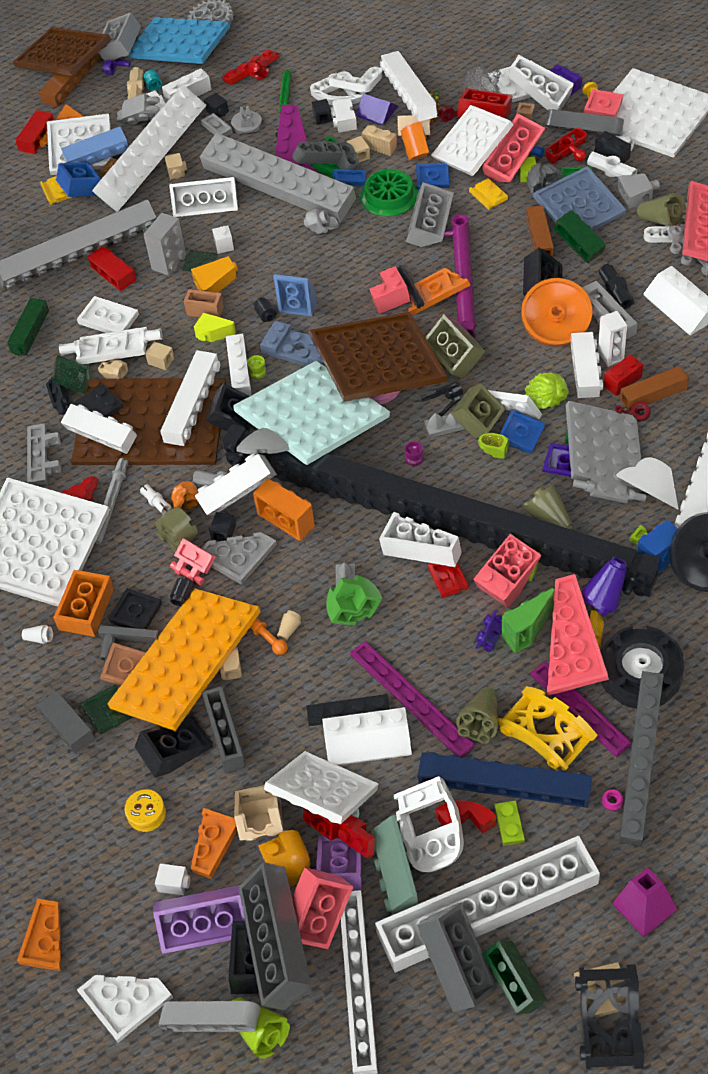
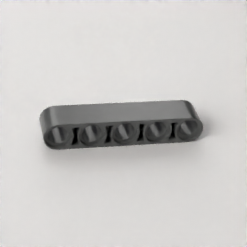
M548 109L545 126L569 131L580 128L586 133L600 135L607 131L614 136H621L624 119Z

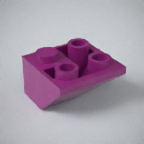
M648 867L627 884L612 904L643 938L677 911L666 887Z

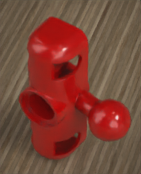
M575 128L546 148L545 155L547 161L555 164L557 161L574 154L576 161H584L586 152L583 149L577 148L586 142L587 133L580 128Z

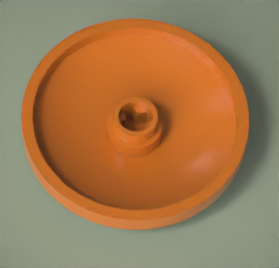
M562 278L547 279L533 286L526 294L522 303V322L528 334L539 343L549 346L571 344V333H584L588 330L592 319V304L585 290L575 282Z

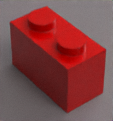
M631 354L604 373L603 386L615 396L619 395L621 388L632 385L642 378L643 363Z

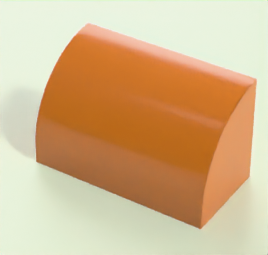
M421 122L404 127L401 130V135L408 160L427 157L429 150Z

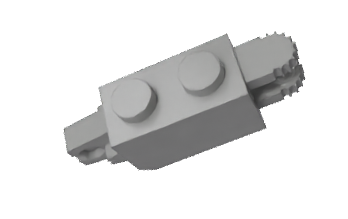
M144 93L125 100L122 104V110L117 112V121L137 124L138 122L155 117V113L160 111V107L155 105L160 103V98L157 96L151 97Z

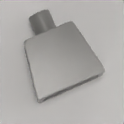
M643 173L618 177V190L628 209L651 200L653 191L660 189L658 180L649 182L646 174Z

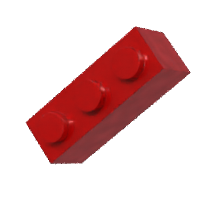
M39 110L34 112L21 133L16 137V145L19 151L31 154L37 153L41 147L40 141L47 132V122L55 121L53 113Z
M104 246L87 256L90 267L120 292L136 282L135 270L131 266L126 265L121 258L116 257L111 250L106 249Z

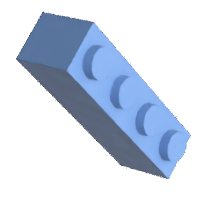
M117 127L65 146L61 150L66 163L88 162L91 165L124 153L128 149V143L121 127Z

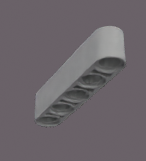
M249 1001L164 1002L158 1027L163 1030L170 1028L174 1032H254L256 1030L260 1005Z

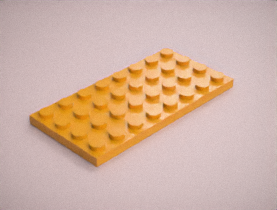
M195 588L189 599L182 604L158 636V639L154 641L108 702L110 709L176 731L202 695V692L207 688L261 612L259 607Z

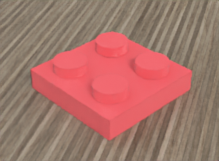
M592 89L584 113L616 117L624 94Z

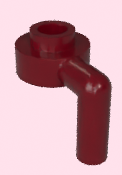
M445 105L439 110L438 116L443 122H448L454 117H458V110H454L450 105Z
M645 402L635 403L630 410H624L620 405L615 406L617 413L633 415L637 421H645L651 414V409ZM640 411H645L643 415H639Z

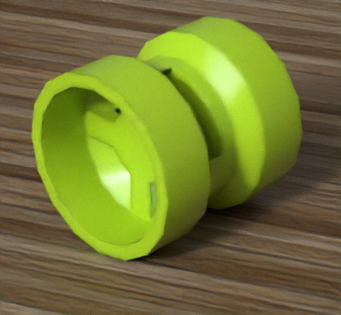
M259 355L251 356L247 360L249 375L253 379H261L266 375L265 360Z

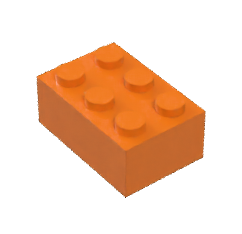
M267 478L253 492L257 515L297 540L301 541L315 527L311 503L306 499H301L293 491L283 488L280 483Z
M73 570L53 617L58 630L92 637L96 636L114 591L110 576Z

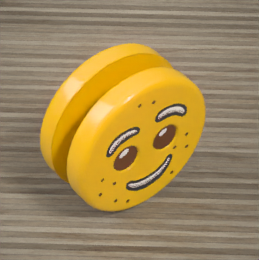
M144 789L133 793L128 798L125 804V815L129 824L135 830L148 832L158 828L163 823L166 817V808L163 799L157 792Z

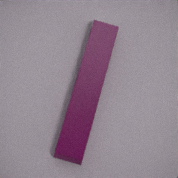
M545 661L530 672V676L547 691L550 665ZM576 689L551 695L553 698L556 697L569 706L568 711L576 718L581 716L597 734L596 739L616 758L632 746V742Z

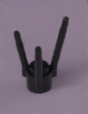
M454 382L450 385L434 389L433 393L435 394L421 399V401L424 402L445 394L447 399H452L438 414L442 417L456 402L461 400L460 396L463 395V389L458 382Z

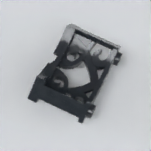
M628 964L626 968L584 970V967H579V976H575V989L580 991L584 1045L580 1046L579 1049L580 1060L585 1061L586 1070H590L591 1067L634 1066V1069H644L641 1023L638 1022L639 981L636 964ZM609 980H625V981H621V982L616 983V984H614V985L611 986ZM588 981H605L606 989L603 991L601 986L595 984L597 987L596 991L590 992L588 990ZM617 993L618 999L622 995L625 996V1003L619 1005L613 994ZM586 997L594 1000L588 1010ZM608 998L617 1010L628 1013V1019H624L616 1024L612 1036L605 1032L594 1019L597 1010ZM588 1024L597 1035L589 1038ZM621 1028H626L628 1036L622 1037L620 1034V1041L617 1040L618 1031ZM599 1043L601 1046L600 1052H602L606 1048V1043L611 1045L610 1055L593 1056V1044ZM619 1049L632 1055H615V1050Z

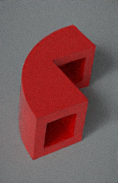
M455 801L459 810L461 824L470 819L482 834L496 825V815L485 806L471 801ZM447 803L435 809V818L442 826L452 823Z

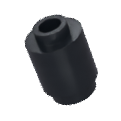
M261 297L254 302V310L263 322H270L276 317L277 312L268 299Z
M182 577L176 580L170 594V602L173 605L181 607L186 600L188 601L195 587L191 579Z

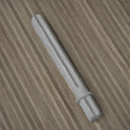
M123 458L119 459L115 470L111 473V483L103 504L108 506L110 511L95 541L96 544H100L103 541L121 484L126 478L125 472L129 462Z

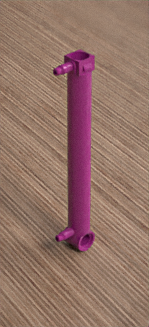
M458 214L452 218V230H445L443 237L453 236L455 273L459 274L462 279L467 278L471 286L456 293L457 321L475 339L469 222L466 215Z

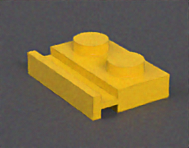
M56 176L47 179V182H40L50 205L72 198L68 197L56 181Z
M489 178L479 182L474 188H469V192L488 210L508 200V195Z

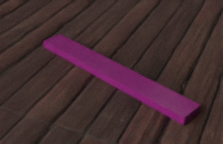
M366 641L350 652V655L454 755L463 758L475 748V744L468 737L460 736L458 728Z

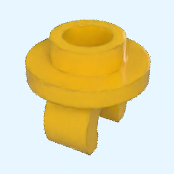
M588 82L584 85L582 92L589 99L592 89L598 90V86L595 82Z

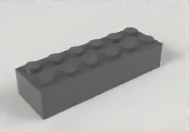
M263 862L238 888L261 1005L286 1010L311 986L286 869L282 866Z

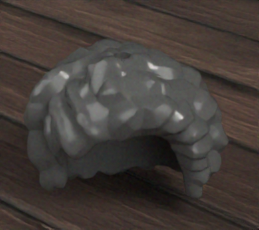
M540 162L531 167L527 176V185L530 193L533 195L534 192L562 179V171L551 164L542 165Z

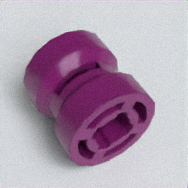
M417 441L407 443L404 448L406 463L410 466L420 465L423 462L422 444Z

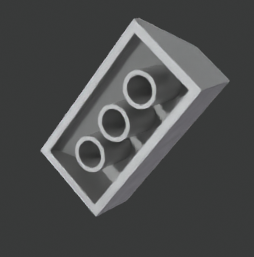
M422 182L417 194L406 238L407 243L424 247L442 242L453 192Z

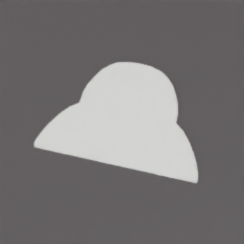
M650 457L644 458L637 463L636 467H628L617 473L616 476L678 509L672 471L662 461Z

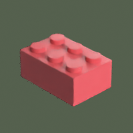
M304 867L292 897L302 944L324 949L329 948L353 890V886L341 876Z

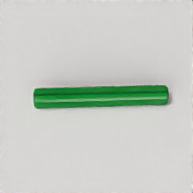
M290 70L283 71L278 108L279 114H281V106L288 105L291 82Z

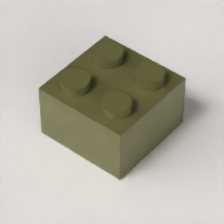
M479 383L467 390L451 412V415L474 438H479L481 435L489 433L506 408Z

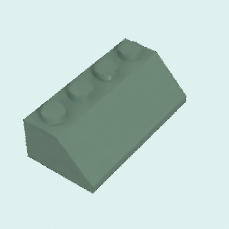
M392 815L372 829L371 834L375 837L374 852H376L377 856L376 859H373L376 872L381 871L382 878L379 879L381 892L386 891L387 898L384 899L387 912L391 911V914L394 915L418 905V900L396 815Z

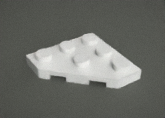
M95 975L77 989L78 993L118 1043L164 1005V1002H169L173 998L172 994L158 978L136 979V977L126 976L114 978Z

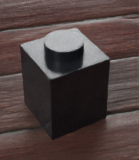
M214 93L204 99L205 109L209 114L214 113L220 118L229 113L227 101L218 93Z
M327 99L313 101L312 111L317 125L332 122L331 109Z
M220 512L215 513L209 528L211 540L226 541L227 538L232 537L236 527L234 515Z

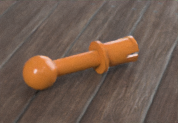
M256 618L250 626L256 636L259 634L272 645V650L275 654H285L288 650L286 641L276 639L266 629L267 624Z

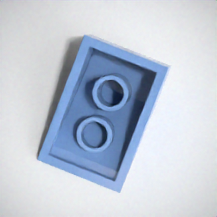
M274 274L273 278L279 312L312 316L317 298L316 291L309 279Z

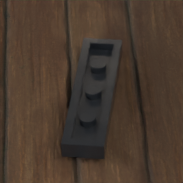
M388 694L306 705L309 726L323 725L322 719L390 709Z

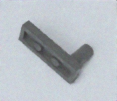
M100 625L98 633L103 640L100 660L106 661L112 643H115V641L153 644L160 634L157 630Z

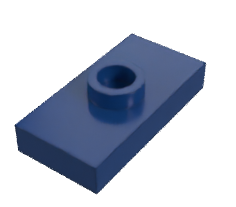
M333 169V179L350 186H364L366 183L365 170Z

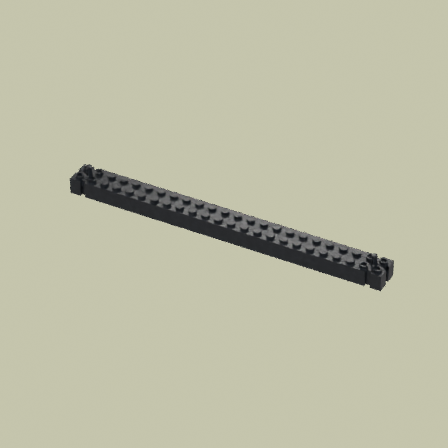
M232 424L222 441L226 451V460L232 467L236 464H244L246 462L245 459L251 455L238 452L237 446L247 436L255 432L254 430L248 432L246 428ZM288 451L272 454L258 453L266 457L277 474L274 477L282 482L288 481L301 488H310L316 493L322 492L332 498L338 497L350 504L357 503L366 509H375L385 515H392L395 512L402 518L408 517L413 519L417 524H427L434 530L439 529L457 537L466 538L472 543H482L491 549H498L509 534L541 554L538 562L542 565L553 566L563 572H572L581 578L588 577L592 579L613 557H618L627 563V571L622 588L625 595H630L632 590H634V593L638 596L650 597L657 580L660 557L648 553L641 555L637 553V550L331 454H325L306 465Z

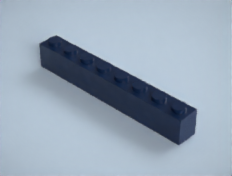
M435 752L421 754L418 770V784L441 777L450 789L585 808L589 807L592 776L581 772L575 774L559 769L553 771L542 767L531 768L520 764L509 765L502 764L499 761H481L478 758L466 759L456 755L444 756Z

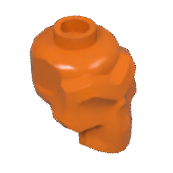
M181 482L173 488L171 501L174 508L179 507L183 509L185 507L186 509H192L198 505L195 495L199 492L193 482Z

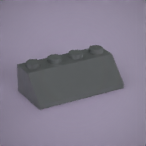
M461 902L435 913L417 924L419 934L423 939L429 958L434 965L438 979L453 1012L477 1006L497 989Z

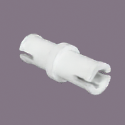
M144 485L147 491L143 487L140 489V493L148 499L149 504L155 506L162 514L166 513L164 508L167 511L171 509V505L163 499L159 492H155L150 485Z

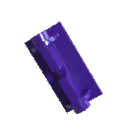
M497 609L491 615L487 614L482 624L485 626L476 636L475 640L478 643L475 648L481 645L487 652H491L495 648L499 637L493 634V632L500 635L502 631V616L496 615Z

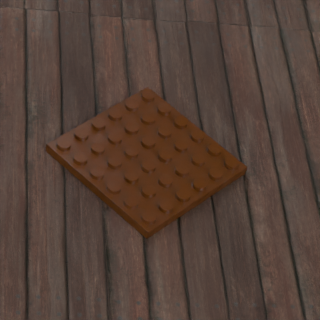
M410 312L310 330V337L343 402L447 382L445 371Z

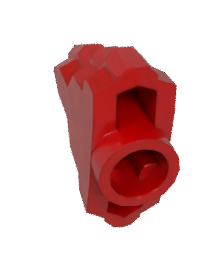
M90 476L79 485H73L68 490H63L60 493L92 501V493L97 488L99 480L95 476Z

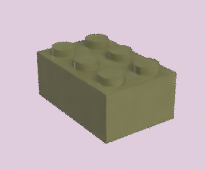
M443 314L425 337L437 359L452 375L460 378H465L486 352L457 319Z

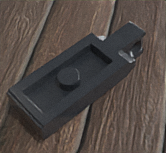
M55 372L46 383L53 409H56L60 415H65L70 406L68 404L69 397L61 374Z

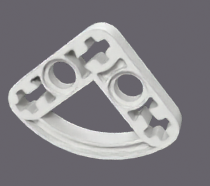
M346 71L337 73L352 76L349 72ZM329 77L310 86L311 95L317 100L327 99L330 105H332V101L347 98L351 99L352 104L360 103L362 95L366 94V92L344 89L349 96L328 95L327 93L339 89L338 87L328 85Z

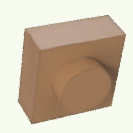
M519 102L516 115L518 113L527 119H532L535 104Z

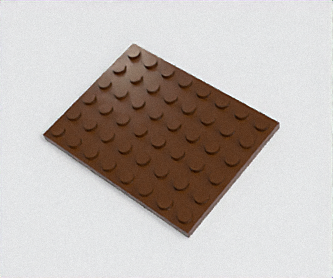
M184 378L87 379L84 395L104 384L124 406V408L111 417L120 424L127 423L132 426V430L137 436L126 454L76 433L71 459L72 465H117L120 458L129 462L128 465H216L221 428L205 420L214 394L223 383L226 384V378H214L213 385L209 387L208 397L203 401L202 411L198 413L197 422L191 429V436L186 440L184 446L164 443L161 435L162 426Z

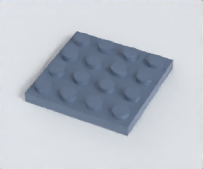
M588 166L533 193V198L540 206L543 205L544 211L555 224L560 217L573 210L594 231L626 214L624 206Z

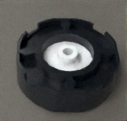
M633 626L619 630L605 643L601 656L609 680L601 681L605 691L622 705L637 709L642 671L663 674L660 706L668 702L679 691L685 667L683 652L679 644L662 630L647 626L646 629H633Z

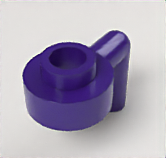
M107 59L103 63V71L106 75H114L116 66L130 67L131 62Z

